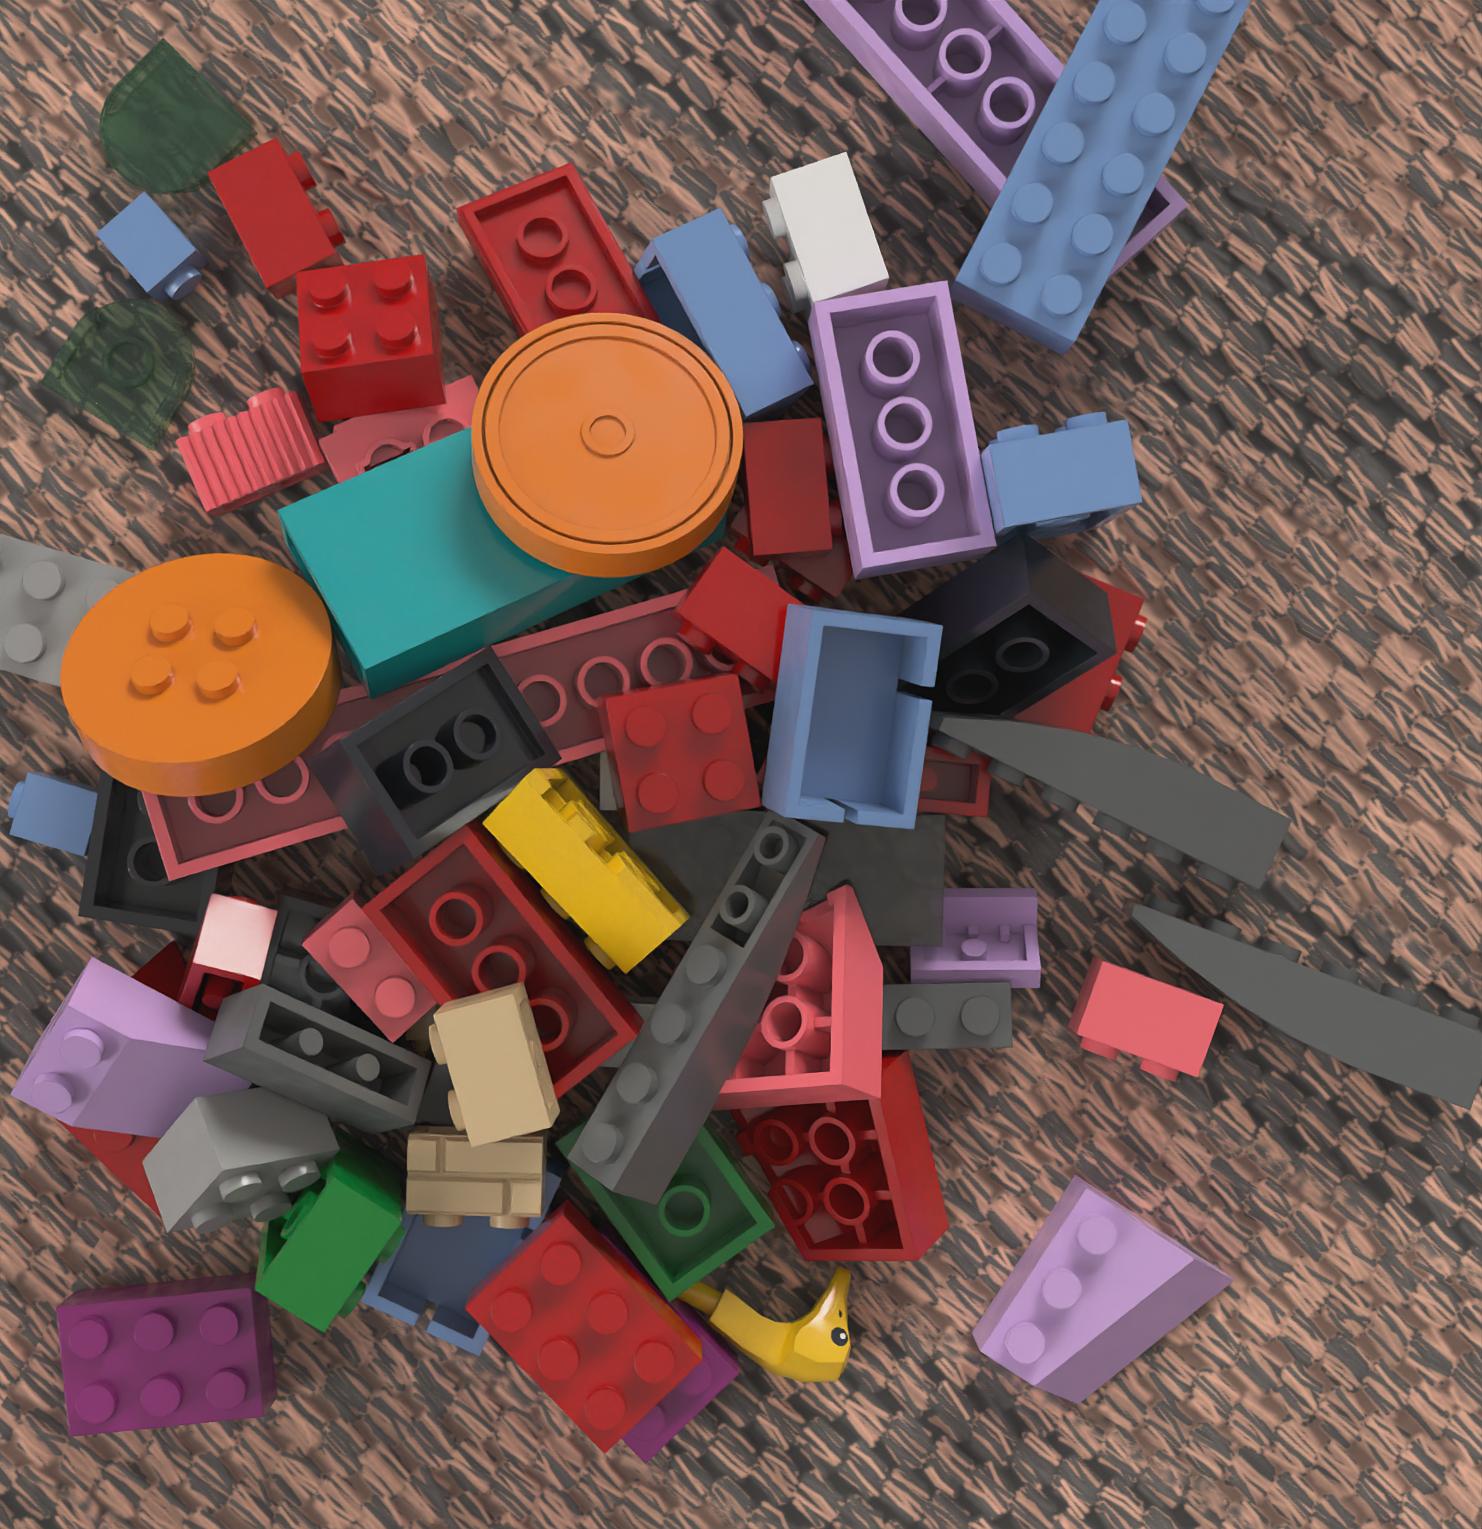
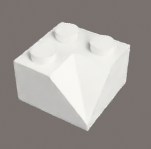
M847 152L771 177L769 192L771 199L762 201V206L773 239L785 237L790 252L789 262L783 264L785 276L781 277L792 313L804 311L808 323L814 302L884 291L889 275Z

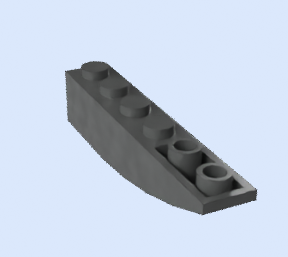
M931 711L928 729L935 732L930 744L963 760H967L972 750L990 759L985 770L986 772L1018 787H1022L1025 778H1028L1044 786L1039 798L1073 814L1076 813L1080 804L1097 813L1092 822L1093 825L1125 840H1128L1131 832L1135 831L1149 838L1144 850L1180 866L1185 856L1200 864L1196 871V876L1228 891H1231L1235 881L1260 889L1292 822V819L1188 766L1135 746L1038 721L983 713Z
M770 809L767 812L567 1157L612 1192L654 1205L658 1204L721 1094L719 1092L726 1080H729L755 1029L783 965L804 909L826 840L824 836L792 818L783 817Z
M1146 893L1142 905L1125 899L1121 911L1165 952L1222 996L1270 1026L1350 1066L1462 1108L1471 1109L1482 1080V1032L1476 1030L1480 1021L1479 1017L1444 1004L1439 1016L1417 1008L1420 995L1385 982L1378 994L1357 986L1361 973L1324 960L1319 972L1298 964L1302 952L1300 950L1267 938L1264 939L1261 949L1238 941L1242 931L1241 928L1209 916H1205L1202 927L1178 919L1182 906Z

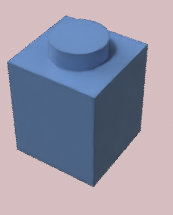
M145 191L96 233L144 290L161 304L170 297L175 301L189 294L202 279V274L199 271L209 264L177 225Z
M28 772L25 782L19 781L16 784L9 800L8 817L14 819L9 834L80 856H88L98 787L47 772Z

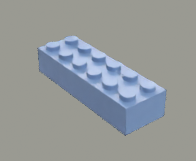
M1099 0L949 291L950 298L1064 356L1080 334L1251 0Z

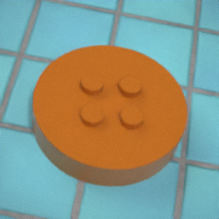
M587 313L561 318L534 329L514 342L501 354L485 376L476 397L471 424L472 468L480 498L496 525L512 542L534 558L570 573L592 577L609 578L640 575L672 564L698 547L713 532L729 507L736 485L743 449V427L739 406L730 384L716 363L695 343L677 331L645 318L618 313Z
M213 553L179 558L151 567L130 577L104 595L82 618L70 637L62 659L60 684L63 701L79 737L90 757L102 770L125 785L141 791L173 797H194L228 792L259 781L278 771L306 750L321 733L334 712L342 685V663L326 608L313 588L301 577L277 563L262 558L240 554Z

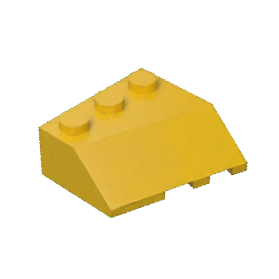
M534 768L482 823L496 837L498 845L510 860L523 870L525 868L543 887L540 892L550 906L565 920L571 916L589 935L584 939V943L597 960L608 970L617 965L627 974L691 918L689 913L562 768Z

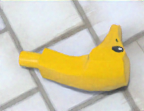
M842 1266L836 1267L827 1288L810 1312L791 1322H775L764 1317L727 1288L722 1293L701 1281H698L677 1297L708 1314L710 1318L707 1323L739 1351L771 1373L801 1382H837L846 1369L851 1350L847 1311L851 1271Z

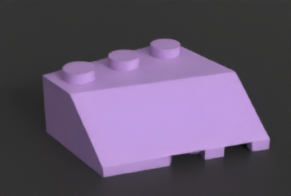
M1075 1175L972 1334L979 1350L1034 1387L1079 1404L1231 1284L1234 1279Z

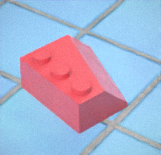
M847 884L826 894L828 900L802 912L781 970L755 1029L729 1080H726L719 1092L721 1095L711 1111L881 1098L883 965L853 887Z

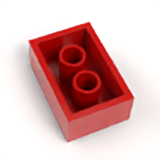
M568 1200L559 1206L472 1289L465 1309L604 1454L703 1361L702 1340Z

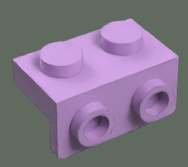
M915 888L910 890L908 923L910 984L1011 982V988H1040L1041 964L1036 925L1038 909L1037 890L1034 888Z

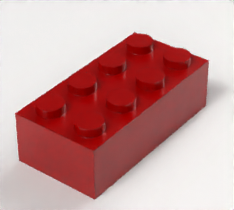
M477 816L453 833L361 909L440 1006L448 1001L524 982L556 1098L558 1099L637 1037L645 1020L560 915L545 900L526 873L515 865L503 852L496 841V837L482 824L484 821L480 816Z

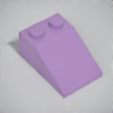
M91 957L35 1044L10 1095L73 1127L162 1138L195 1097L247 1090L252 1082L203 1062L215 1024L214 1021Z

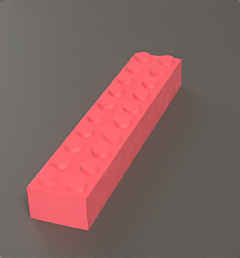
M773 564L756 569L779 586ZM688 589L491 646L562 757L561 760L551 767L606 751L596 696L731 671L736 663L714 648L709 656L705 655L677 635L676 632L682 624L669 615ZM486 648L372 700L362 684L341 689L336 707L328 723L307 749L278 771L247 786L228 792L194 797H173L141 791L168 880L172 881L349 828L306 761ZM739 680L744 709L775 700L776 692L767 687L763 694H760Z

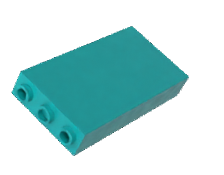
M471 427L277 510L285 545L306 583L320 597L326 608L332 630L371 700L647 574L603 578L570 573L534 558L512 542L496 525L480 498L472 468ZM731 501L727 510L731 508ZM727 510L713 532L690 553L724 538Z

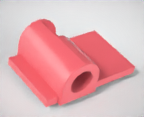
M472 375L445 386L447 404L354 417L335 425L332 434L319 439V445L338 484L471 427L473 408L479 391Z

